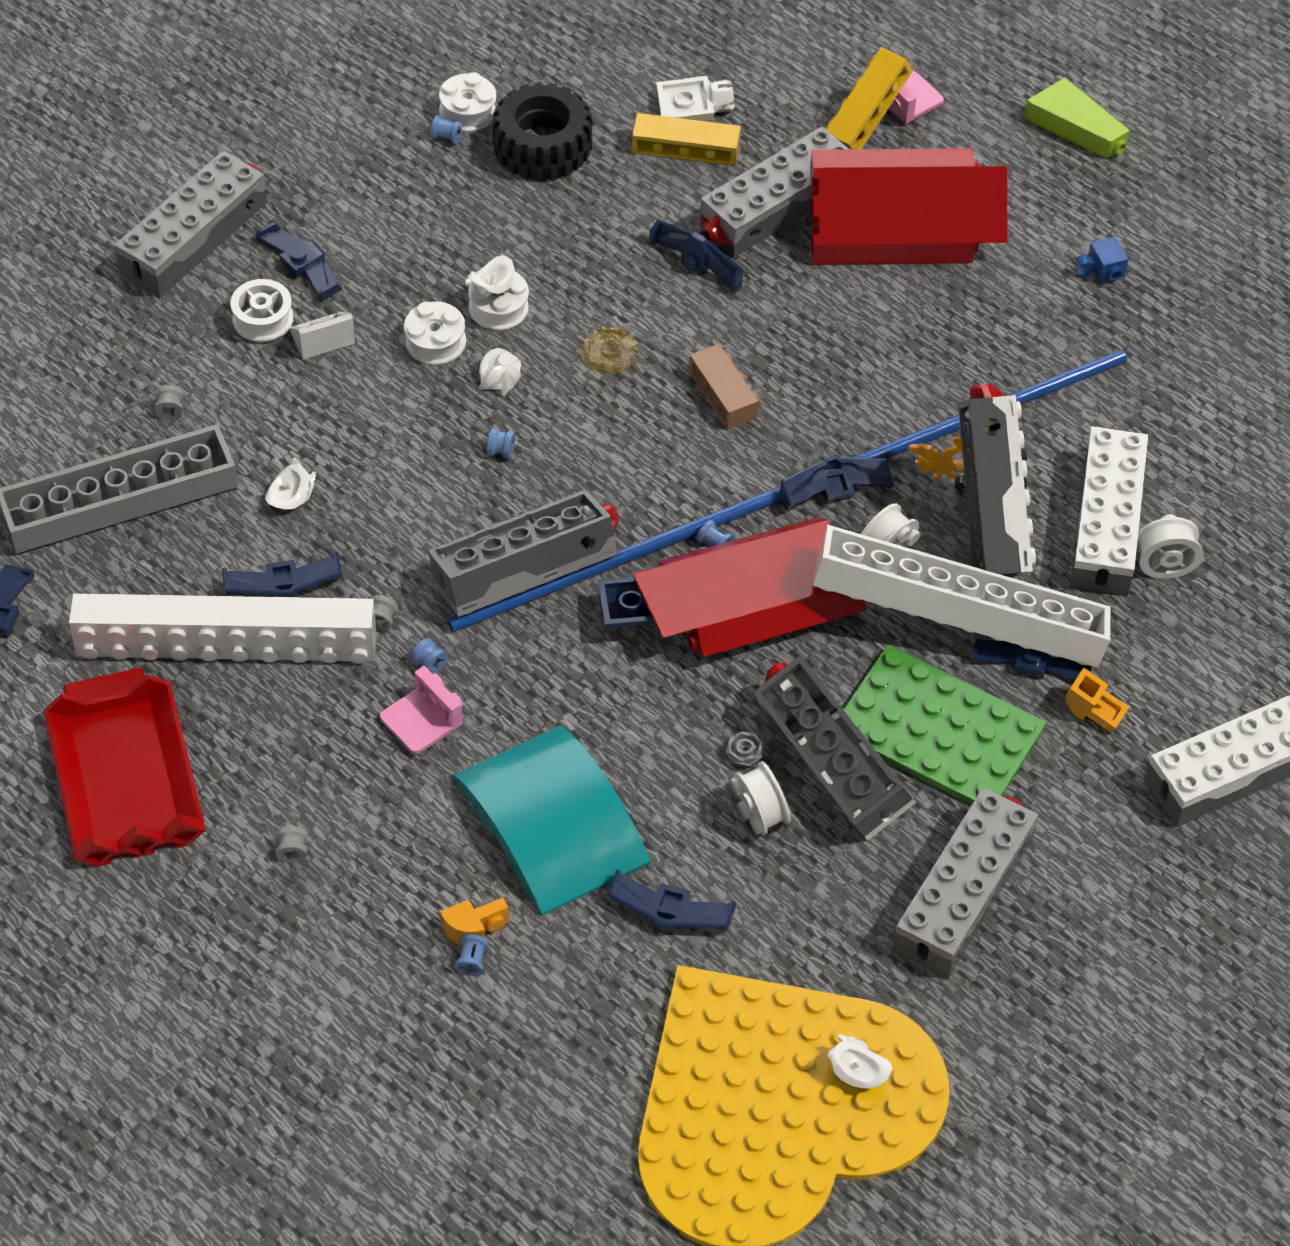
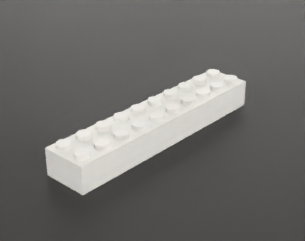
M827 525L817 553L813 586L820 587L824 591L844 594L855 600L872 602L883 608L903 611L911 616H920L934 620L939 624H948L962 628L970 633L976 632L997 641L1014 643L1025 649L1045 652L1053 657L1073 660L1081 665L1099 667L1110 642V606Z
M73 594L69 625L77 656L87 659L113 657L122 660L127 657H137L146 660L173 658L182 661L187 658H195L206 661L232 659L238 662L254 659L265 662L292 660L298 663L313 660L325 663L352 661L357 664L375 661L377 632L374 599Z

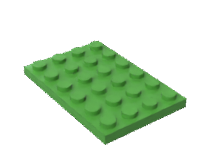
M890 645L886 646L844 708L845 712L885 762L971 805L983 787L1003 797L1047 724L1046 721Z

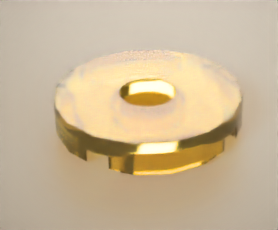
M614 326L599 328L597 332L593 334L591 332L584 341V359L596 371L603 373L622 372L631 367L638 356L637 341L625 329ZM613 346L618 350L610 353L606 352L604 348Z

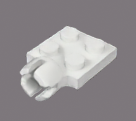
M708 76L656 82L661 116L709 121L714 120V113L731 111L735 106L731 104L734 100L733 88L727 87L732 86L730 80L710 82Z

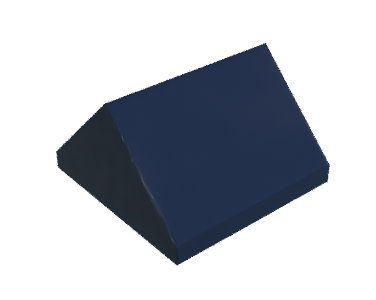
M634 577L598 580L601 623L604 628L655 624L635 583Z

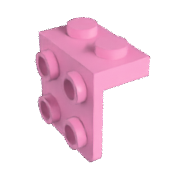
M913 71L889 109L907 124L942 105L944 97L917 72Z
M425 666L415 671L416 689L380 713L382 723L414 755L420 754L463 725V703L456 693H450L444 687L442 679L436 673L432 674Z

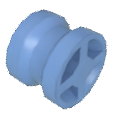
M493 427L488 438L487 455L494 456L500 454L506 459H511L515 446L516 432L510 430L508 432H501L499 428Z
M426 638L415 646L410 660L416 665L425 666L433 674L444 667L448 660V654L443 649H437L436 643L431 638Z

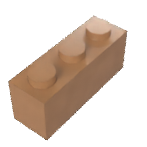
M716 344L690 354L689 372L727 429L758 417L759 396L755 391H751L743 372H738L730 353H726L720 344Z

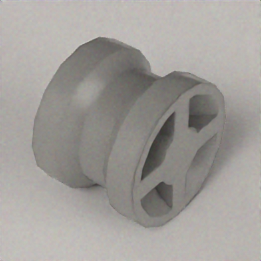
M164 385L156 389L154 412L157 417L161 419L179 418L183 413L181 404L183 401V391L173 385Z
M375 595L371 599H374L376 630L385 632L392 627V617L396 615L398 605L387 596Z
M298 826L280 828L276 832V840L279 843L276 848V858L282 862H301L305 860L307 848L304 844L307 842V831Z

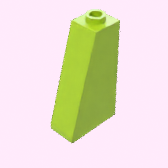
M1067 78L1061 79L1027 100L1024 118L1103 158L1109 159L1115 154L1120 155L1128 146L1127 141L1130 130Z

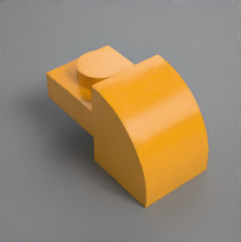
M1083 668L1066 694L1067 705L1079 719L1084 720L1087 716L1112 733L1127 712L1129 706L1105 691L1108 684Z
M502 897L474 909L468 899L440 911L441 927L446 936L459 945L461 937L467 934L479 935L485 938L486 931H498L505 923L509 922L508 906Z

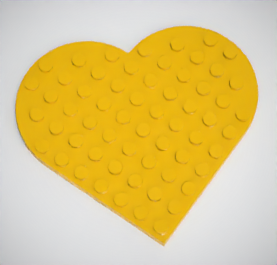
M678 965L638 1148L640 1179L648 1195V1200L658 1215L678 1230L680 1235L702 1246H772L780 1242L785 1243L804 1231L806 1226L822 1212L832 1192L835 1178L867 1180L878 1178L879 1175L895 1170L899 1171L917 1160L930 1144L935 1141L944 1123L949 1103V1079L943 1058L932 1039L918 1024L889 1006L865 999ZM838 1034H843L847 1037L853 1036L857 1040H862L867 1044L868 1050L887 1059L892 1066L888 1079L878 1087L865 1089L843 1082L835 1074L832 1064L827 1058L828 1051L840 1043V1040L837 1038Z

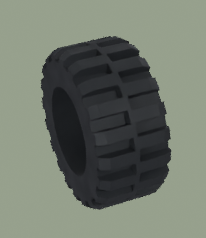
M542 82L535 83L533 86L526 84L521 86L519 90L514 89L510 91L507 97L504 96L494 109L492 119L494 152L499 162L504 167L507 166V169L513 174L519 172L520 176L526 179L529 176L535 177V181H543V178L549 177L550 180H556L559 175L563 174L566 177L572 174V169L577 171L583 165V161H587L590 156V150L592 149V113L583 98L576 92L571 93V90L565 86L560 88L554 83L542 85ZM535 127H550L559 130L555 134L546 136L533 135L525 131Z

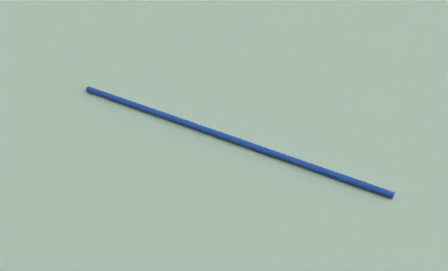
M1119 350L1006 396L1016 395V402L1019 401L1020 404H1024L1126 363L1127 356L1123 350ZM959 415L854 457L887 459L909 450L910 444H924L959 430ZM780 486L617 551V555L581 568L577 572L568 573L551 582L530 588L526 592L512 595L498 603L479 608L470 614L451 617L447 619L448 625L452 632H456L695 536L700 528L709 520L715 522L717 527L782 501Z

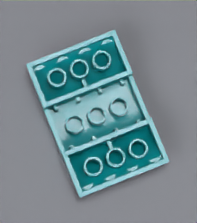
M561 725L454 774L455 780L482 823L486 822L512 863L513 872L541 916L611 883L617 869L626 876L651 864L643 842L612 785L583 745Z

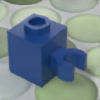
M1116 237L1090 243L1088 255L1077 257V262L1080 266L1075 267V271L1079 277H1085L1094 271L1099 282L1116 281L1121 277H1125L1128 258Z

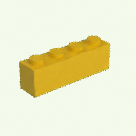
M881 47L878 53L871 58L864 74L857 79L850 95L843 100L836 116L829 121L826 130L849 150L863 148L912 74L913 70L907 59Z
M637 113L632 135V153L736 166L741 126Z

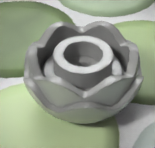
M739 732L729 739L726 749L727 756L738 766H753L763 757L764 743L754 733Z

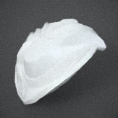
M504 255L495 257L479 271H472L465 281L466 286L473 285L476 288L477 294L488 298L490 294L504 293L509 289L514 280L515 268L513 262Z
M494 348L489 350L480 363L481 383L479 389L501 390V395H505L514 388V385L521 377V361L505 349Z
M293 458L292 463L275 477L266 493L265 500L269 505L276 508H297L309 500L314 489L316 472H312L309 475L302 464L296 458Z
M838 1034L837 1038L840 1040V1043L828 1051L827 1058L832 1064L835 1074L843 1082L865 1089L878 1087L888 1079L892 1066L887 1059L868 1050L867 1044L862 1040H857L853 1036L847 1037L843 1034Z

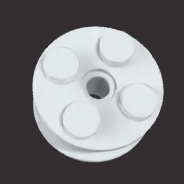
M469 73L453 76L442 84L439 90L441 102L439 115L443 120L451 122L462 121L463 132L478 131L492 123L493 112L496 108L494 104L496 101V90L490 81L481 77L478 73Z
M517 272L514 273V280L509 289L504 293L490 294L488 298L478 295L473 285L469 286V313L472 319L480 326L491 330H505L518 325L528 313L527 299L529 289L525 279Z
M269 279L252 280L238 287L233 293L230 302L235 330L242 337L258 343L272 341L286 334L293 323L291 295L287 288Z
M422 302L407 315L404 322L406 347L410 355L416 360L432 365L445 364L459 357L465 349L464 317L454 306L444 302Z
M894 503L881 510L867 524L861 535L907 548L919 539L921 533L918 531L919 522L916 519L909 520L901 513V506Z
M1172 514L1165 515L1161 519L1144 526L1138 532L1137 551L1141 554L1139 558L1141 570L1153 578H1177L1196 569L1204 556L1203 548L1198 543L1199 531L1197 526L1190 520L1176 517Z
M763 761L758 762L757 769L744 775L737 772L734 774V778L730 779L734 792L741 799V802L738 803V808L745 820L749 818L751 826L757 835L767 834V828L782 821L785 824L791 822V815L784 794L772 771Z

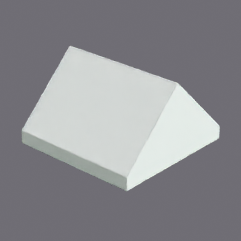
M338 312L289 328L302 359L355 343L351 313Z

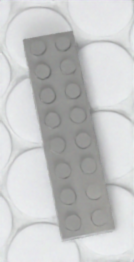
M216 424L0 488V510L17 554L239 486L235 463L220 427Z

